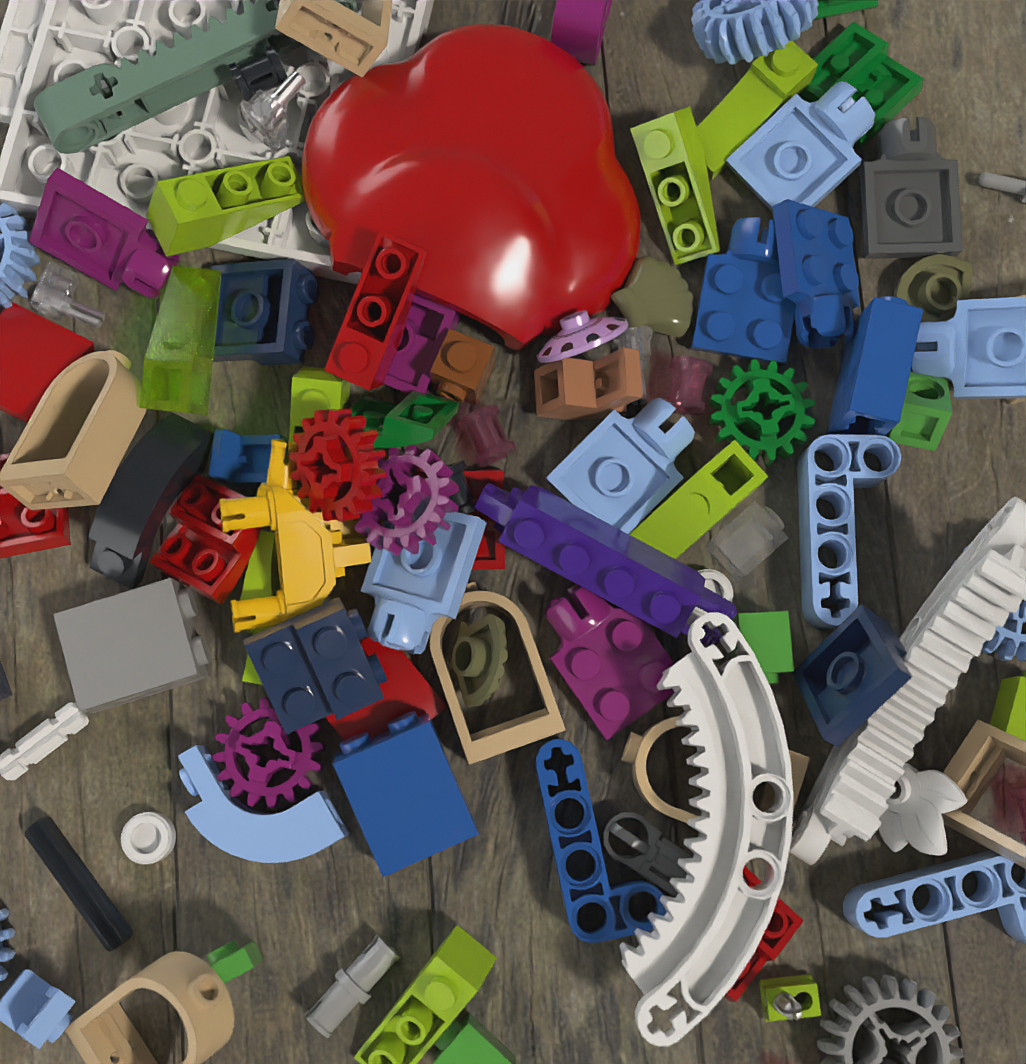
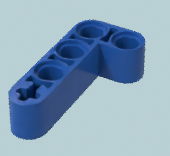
M554 739L545 743L536 754L535 769L565 912L572 932L580 940L587 943H598L635 935L634 931L637 928L646 932L653 930L654 928L648 916L643 918L630 916L627 904L629 898L634 893L647 891L651 893L654 901L651 913L665 916L667 911L659 900L663 894L653 884L643 879H632L609 884L579 750L571 742L564 739ZM552 748H559L561 755H570L572 764L564 767L566 783L577 779L578 790L564 789L549 796L548 785H558L556 772L550 769L546 770L544 767V760L552 756ZM565 798L576 799L582 807L581 820L572 827H563L555 819L554 810L556 805ZM576 850L588 851L593 858L591 872L582 878L570 876L565 867L567 857ZM588 902H596L604 909L602 923L593 929L583 928L577 923L579 908Z

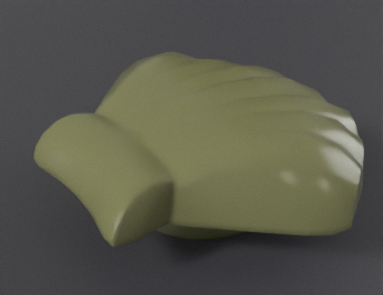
M936 254L925 257L913 264L901 276L894 297L906 300L909 306L923 309L921 322L948 321L955 316L957 300H969L973 268L969 262L949 255Z
M643 256L635 260L624 288L610 296L627 320L632 335L639 333L642 329H647L673 337H681L686 333L690 325L694 300L687 282L681 278L680 272L675 267H670L664 261H657L654 257Z
M492 614L483 617L473 625L461 621L458 639L449 663V667L454 669L458 676L462 698L467 707L479 706L489 699L492 693L499 688L500 678L504 674V662L508 658L505 624L500 618Z

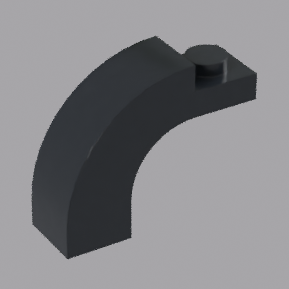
M172 412L156 423L138 441L113 477L93 520L88 536L96 541L90 564L92 570L131 590L143 581L158 528L176 497L192 482L197 474H203L214 438L213 432Z

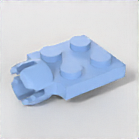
M841 81L836 83L818 101L811 103L804 101L796 93L726 160V164L772 213L773 206L786 199L815 207L861 164V158L854 152L853 145L872 127L875 113L864 96L855 103L851 96L857 89L847 82Z
M1026 297L957 300V310L952 319L942 322L920 323L916 342L917 350L928 352H914L911 366L912 372L951 381L954 386V398L957 400L1026 398Z
M661 398L651 400L631 419L622 417L614 409L545 480L566 501L629 534L684 478L676 470L674 461L693 440L695 431L684 415L666 434L659 429L660 425L677 409Z
M459 512L446 513L444 519L450 524V529L447 531L437 528L433 532L437 541L434 546L424 539L419 541V553L415 555L403 548L399 556H394L384 548L379 550L375 547L361 588V592L375 599V609L367 630L368 637L371 640L396 650H407V653L421 654L426 648L433 624L440 617L456 619L485 530V521L479 517ZM384 519L383 526L385 528L395 529L394 524Z

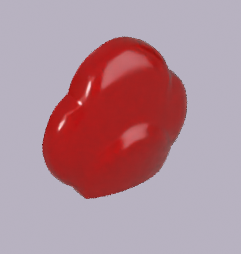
M474 24L449 30L428 42L406 60L370 67L363 77L354 74L346 79L322 102L310 123L302 152V188L312 220L324 239L329 241L328 251L332 270L344 276L352 272L362 273L379 229L389 232L427 250L415 291L416 294L489 326L501 335L505 340V346L513 350L520 351L536 341L540 334L548 336L562 331L559 321L573 313L587 310L590 319L597 317L613 302L610 296L616 291L623 289L632 266L638 258L641 233L639 204L631 182L615 155L611 113L604 94L594 78L574 56L542 36L517 27L495 24Z

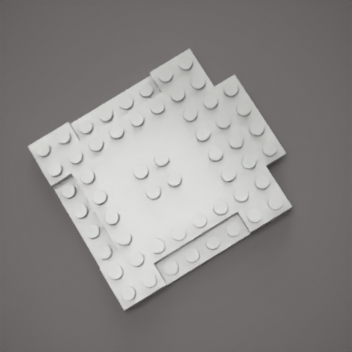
M10 0L0 30V122L10 124L0 156V204L5 202L8 206L13 207L18 212V215L36 219L47 180L57 167L146 219V213L157 181L290 156L301 177V161L305 138L316 111L337 87L355 73L303 45L280 56L279 59L287 77L293 71H297L304 77L306 84L287 103L286 108L264 131L259 130L250 121L249 116L253 113L254 103L259 100L263 102L279 86L254 97V103L247 106L235 80L232 79L88 149L71 154L60 153L55 150L34 108L35 98L41 91L95 65L105 63L115 65L121 69L120 59L124 57L135 65L139 63L138 51L141 49L154 56L156 55V42L161 41L171 48L174 46L173 34L177 32L188 40L192 38L191 26L194 24L203 31L209 30L208 17L214 16L221 23L226 22V9L228 8L233 9L239 15L243 14L244 0ZM249 0L255 5V0ZM273 0L275 6L279 5L278 0ZM355 0L357 3L356 13L361 15L363 0ZM392 0L388 44L371 67L406 60L419 50L422 34L427 32L434 0ZM104 80L100 81L103 88L108 87ZM121 111L116 112L118 116H121ZM306 201L208 247L266 260L293 258L311 270L313 276L357 285L362 275L360 272H352L344 276L332 270L328 251L329 241L324 239L312 220ZM148 221L146 225V232L148 233V235L156 237Z

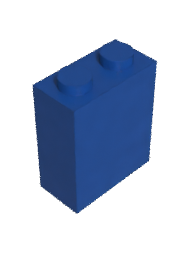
M874 297L856 319L854 337L845 343L825 435L884 436L900 422L923 309L909 306L906 300L899 297Z
M415 711L400 715L387 723L389 730L371 738L368 732L350 737L340 743L341 751L334 755V768L382 877L479 835L473 815L428 713L417 717Z

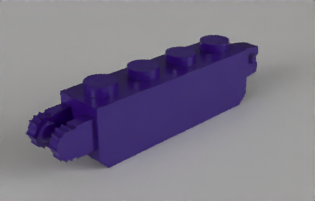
M488 483L483 488L474 506L475 509L496 521L494 528L502 533L498 540L500 543L676 638L680 632L688 635L690 626L699 618L692 614L695 607L707 613L718 612L727 615L731 620L738 611L731 601L704 587L706 579L698 571L542 487L530 485L526 491L514 487L510 493ZM706 623L703 624L702 628L705 631V635L700 641L707 646L717 645L722 636L719 629H711Z

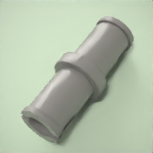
M377 934L374 940L347 969L344 967L340 968L335 974L337 981L304 1014L307 1017L306 1019L320 1034L329 1038L334 1029L359 1002L365 1004L372 996L369 990L395 961L401 958L399 953L384 938Z

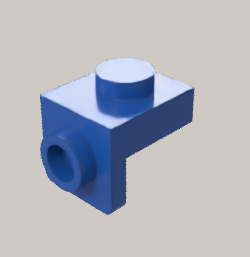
M217 429L214 432L213 446L210 453L209 475L237 487H261V483L267 481L272 448L271 440L283 439L287 443L286 460L289 438L281 434L241 436L226 429Z

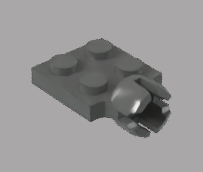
M909 117L885 123L883 129L878 133V160L864 162L859 168L864 259L924 258L936 254L957 257L963 251L958 160H948L940 157L936 145V127L928 118L916 117L917 129L910 130Z

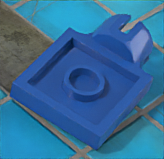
M789 199L774 205L773 214L783 298L792 300L797 306L794 316L797 338L801 346H810V348L832 347L840 339L841 334H845V341L851 340L855 334L853 309L860 306L858 293L859 277L855 269L852 246L853 231L849 218Z
M740 218L731 229L726 254L716 255L709 253L706 257L690 350L747 360L757 359L758 362L770 363L771 360H775L777 365L783 366L787 360L796 304L788 298H783L775 223L769 219L768 229L763 228L760 243H758L757 237L761 218Z

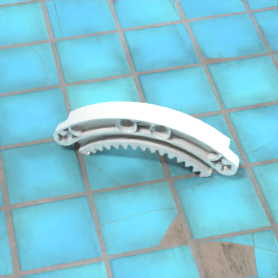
M1016 496L1012 497L988 522L944 575L899 638L907 652L902 657V660L911 673L912 678L838 747L834 745L792 831L789 852L809 865H813L825 851L830 839L841 846L845 844L847 837L851 838L854 835L868 841L880 827L882 822L878 819L889 806L886 804V801L896 790V787H894L895 782L905 772L903 769L904 764L914 755L913 747L923 739V730L933 722L934 712L945 703L947 692L956 687L958 676L961 673H966L972 657L979 656L983 643L986 640L991 641L997 626L1003 627L1009 613L1015 614L1022 599L1026 601L1025 501Z
M718 612L704 614L692 623L688 631V644L692 652L662 672L663 676L656 686L658 690L672 688L675 693L667 702L668 707H683L684 712L675 720L677 726L691 727L692 732L682 739V744L697 747V753L687 758L686 762L688 765L699 767L701 773L690 778L689 784L702 789V795L689 799V804L702 810V814L699 817L688 819L687 823L697 830L699 835L696 838L684 839L683 843L694 852L693 858L679 859L677 863L687 873L686 878H671L669 881L678 892L676 898L661 896L659 900L667 913L665 916L650 912L648 918L654 930L651 933L639 928L634 931L639 943L636 949L624 942L619 945L623 957L622 964L644 994L638 1001L635 1009V1022L641 1035L649 1043L656 1046H670L678 1042L709 1014L733 986L754 954L772 917L783 884L791 844L793 785L791 761L783 722L771 687L754 652L735 623L727 615ZM705 623L711 629L720 626L724 630L725 634L721 636L720 642L728 653L733 651L736 646L738 647L735 651L738 656L724 662L718 669L713 661L719 660L724 656L715 645L705 648L700 641L705 635V631L702 628ZM767 782L774 789L775 802L770 809L761 812L754 805L752 796L758 784ZM760 858L765 864L766 875L759 885L747 886L743 879V868L749 860ZM676 985L681 996L690 1005L687 1009L691 1014L686 1017L685 1011L680 1006L669 1015V1021L672 1026L668 1030L663 1031L658 1025L649 1029L646 1025L652 1021V1016L649 1012L651 1007L658 1004L664 1011L678 1002L671 993H668Z

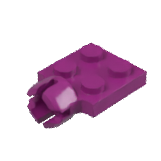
M58 167L48 178L29 239L31 244L115 291L124 283L132 290L154 300L162 295L157 290H161L171 281L181 254L166 257L157 237L148 235L146 232L148 219L135 213L128 207L123 206Z
M576 584L566 590V592L580 611V615H577L564 596L562 598L556 597L544 610L546 619L560 639L559 648L548 658L601 736L608 740L674 693L672 688L658 690L656 687L663 676L662 672L673 666L674 662L646 621L620 607L614 608L610 606L604 598Z

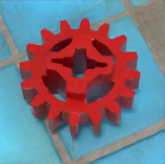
M351 409L315 411L314 417L304 418L301 421L305 432L294 433L292 437L299 446L298 452L289 453V458L297 462V470L291 473V479L300 480L302 483V487L297 495L299 499L309 497L311 499L309 511L312 514L322 512L324 521L338 519L341 522L360 518L361 513L373 510L370 499L382 497L383 492L376 484L377 479L387 477V472L378 467V460L386 455L385 450H375L373 445L378 437V432L376 430L364 431L366 417L363 415L352 416Z

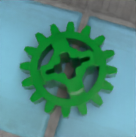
M753 359L747 366L746 373L738 365L734 366L729 373L731 381L721 377L715 387L720 394L712 395L708 406L718 410L711 414L708 419V425L721 427L714 440L716 443L727 439L730 443L736 440L753 460H755L757 455H762L765 465L773 463L776 452L783 459L789 458L794 452L792 444L801 447L808 439L801 430H809L815 422V419L804 415L815 405L814 399H803L801 396L808 387L807 382H800L795 385L791 381L795 372L793 368L786 370L783 375L777 373V361L771 360L766 370H761L757 359ZM745 387V400L737 401L735 405H731L733 395ZM755 405H759L761 412H769L770 415L766 420H763L760 412L752 411ZM791 419L787 433L777 439V433L779 432L778 424ZM738 429H740V430H742L743 432H745L747 435H749L750 437H752V439H751V438H748L747 436H745L744 434H742Z

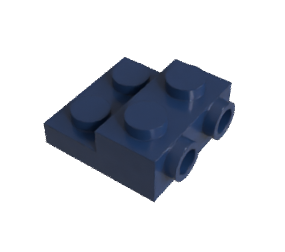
M293 258L212 265L202 357L212 362L254 360L261 365L304 363L305 350H310L315 340L314 329L311 323L308 322L310 304L316 303L319 298V285L313 276V272Z
M339 597L243 639L248 655L286 735L334 713L336 720L384 699L379 685L388 681L382 665L376 653L366 657L359 641L368 637L365 626L357 609L354 608L346 612Z
M860 605L792 672L822 738L836 747L846 740L912 678L911 673L902 660V657L907 652L889 622L863 605Z

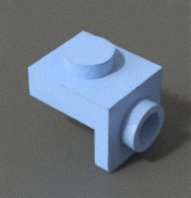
M24 969L0 998V1021L33 1046L40 1049L46 1040L54 1043L62 1035L73 1018V1015L68 1011L76 1001L61 990L48 984L31 970Z

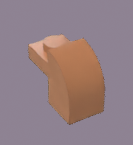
M623 347L595 361L565 358L550 362L534 370L538 417L563 420L606 418L614 409L619 414L626 413L627 404L643 398L640 353L637 349Z

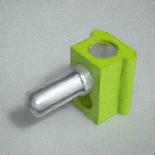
M811 974L759 980L765 1022L793 1021V1019L798 1020L800 1018L821 1016L817 983L812 980ZM800 992H805L804 1002L802 1004L796 1002L794 997Z

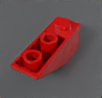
M379 229L324 371L368 391L384 384L402 339L427 254L426 249Z

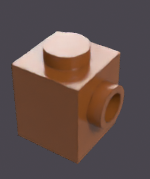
M449 328L430 370L433 388L436 389L439 395L448 400L458 403L465 401L477 406L495 365L494 346Z

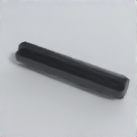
M43 817L31 824L24 832L26 839L101 944L109 952L122 946L133 935L132 929L53 819Z

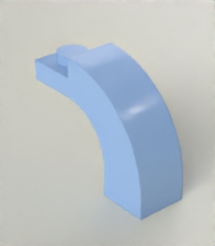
M195 745L178 755L184 768L179 770L182 782L192 796L195 797L199 794L202 799L200 803L185 811L186 815L207 840L233 856L263 863L289 862L315 854L350 834L326 790L314 793L286 811L280 813L260 812L244 804L238 797H232L229 794L231 787L227 780H218L217 776L221 773V769L217 762L213 760L208 746Z

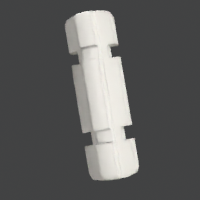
M67 703L55 712V719L52 718L50 720L47 718L17 741L15 749L11 750L8 748L0 754V775L6 780H16L29 770L28 764H37L67 741V734H76L89 722L86 713L78 711L76 703Z

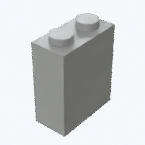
M172 578L53 614L77 708L80 712L97 713L208 677L205 665L211 663V655L205 637L202 634L197 636L192 617L198 616L194 595L189 587L184 589L183 584Z

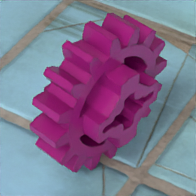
M409 445L404 454L397 447L390 448L389 458L378 460V467L387 472L386 478L377 479L376 482L383 492L382 497L370 499L373 510L361 513L360 518H357L359 521L354 528L367 538L366 541L379 550L384 548L394 556H399L402 549L405 548L415 555L419 553V541L424 539L434 546L437 541L433 532L437 528L447 531L450 529L451 526L444 517L446 513L458 511L459 506L450 500L449 496L457 493L459 486L450 479L454 473L452 469L430 449L427 448L423 452L416 445ZM413 471L426 473L428 478L423 479L419 475L414 476ZM385 519L389 523L394 524L395 529L385 528L381 520Z
M261 697L259 710H256L251 703H242L241 709L244 716L240 719L227 715L225 721L232 728L229 734L216 733L215 736L217 741L225 744L223 752L212 755L214 761L225 762L226 769L217 776L218 780L233 779L235 784L232 786L229 794L232 797H238L245 791L249 792L248 805L252 807L257 806L263 796H266L269 808L279 806L280 794H283L290 803L297 801L298 793L296 787L299 785L305 789H312L314 783L307 776L309 771L323 770L324 767L319 761L314 760V753L326 749V744L313 742L312 736L321 729L320 725L317 723L309 724L296 730L302 743V751L295 750L289 734L286 735L269 697ZM269 718V721L265 722L262 731L252 736L244 734L257 721ZM273 739H275L273 748L279 750L280 754L289 756L290 760H269L265 765L266 756L259 753L260 750L251 748V745H270ZM238 753L244 755L250 767L248 777L240 767ZM286 768L297 770L286 782L270 787L278 772Z

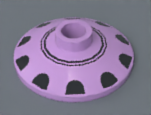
M587 310L573 313L559 321L562 331L547 341L536 356L539 362L547 363L583 353L623 333L629 327L628 322L624 318L617 317L590 319Z

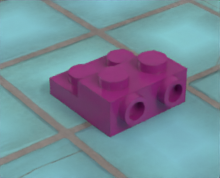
M415 293L401 342L384 384L407 394H410L413 390L428 394L432 383L430 370L449 328L456 329L461 313Z

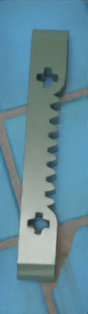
M244 0L243 14L239 15L233 9L228 8L226 9V22L221 23L214 16L208 17L209 30L203 31L194 24L191 26L192 38L188 40L177 32L173 34L174 46L171 48L161 41L156 42V55L154 56L141 49L138 51L139 63L135 65L124 57L120 59L121 69L115 65L105 63L95 65L46 88L35 98L34 108L55 150L65 154L77 153L234 79L228 67L233 62L241 65L264 54V48L269 45L273 46L276 54L280 57L303 46V44L275 29L279 5L275 6L273 0H255V5L249 0ZM335 0L352 11H357L355 0ZM104 80L108 87L103 88L100 81ZM121 111V116H118L116 112Z

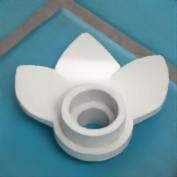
M905 763L903 766L905 772L897 780L901 786V794L898 796L895 791L887 799L886 804L889 806L878 819L882 822L878 828L879 833L893 852L900 851L909 842L912 847L922 853L944 855L947 853V840L941 814L959 809L967 803V799L958 785L946 774L938 770L919 772L911 765Z

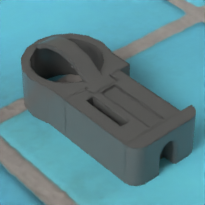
M631 811L612 815L605 822L602 830V843L606 852L613 859L627 864L676 897L678 892L669 881L671 878H686L687 873L677 863L679 859L693 858V856L665 837L659 840L662 832L650 825L643 816ZM622 818L637 821L642 826L644 833H646V842H643L615 822ZM609 832L640 852L633 856L617 853L609 842Z

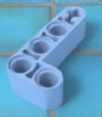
M832 434L820 436L803 451L798 459L801 602L805 620L815 629L825 631L839 627L858 607L853 488L875 487L895 473L900 466V449L887 436ZM817 452L827 454L833 461V471H824L819 468L815 463L814 454ZM864 453H872L878 457L881 463L880 472L872 471L866 466L863 459ZM817 499H825L834 506L835 519L829 520L820 516L816 508ZM820 546L829 547L836 554L837 566L835 569L827 568L819 561L818 548ZM837 579L838 583L830 587V582L828 581ZM828 598L829 603L837 604L838 611L831 614L830 609L821 607V601Z
M989 850L858 885L850 889L846 894L843 902V914L847 922L855 929L876 938H882L998 908L1007 934L1014 940L1026 944V873L1024 879L1016 884L1011 875L1014 862ZM972 871L977 877L978 886L976 892L967 898L962 891V881L965 875ZM925 884L929 890L930 899L924 909L917 911L912 902L913 892L918 886ZM870 900L886 906L893 904L896 910L888 907L873 912L874 921L864 917V912L871 909Z

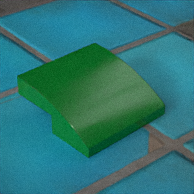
M852 22L813 59L818 64L811 83L799 96L809 103L818 101L832 86L841 81L847 82L856 88L857 91L851 96L855 103L864 96L875 113L872 127L854 143L857 148L861 149L884 127L885 123L894 118L922 91L924 78L888 56V42L857 23Z
M413 390L398 405L364 396L350 409L352 416L363 415L366 417L364 431L376 430L378 432V437L373 443L374 448H393L432 440L457 413L459 403Z

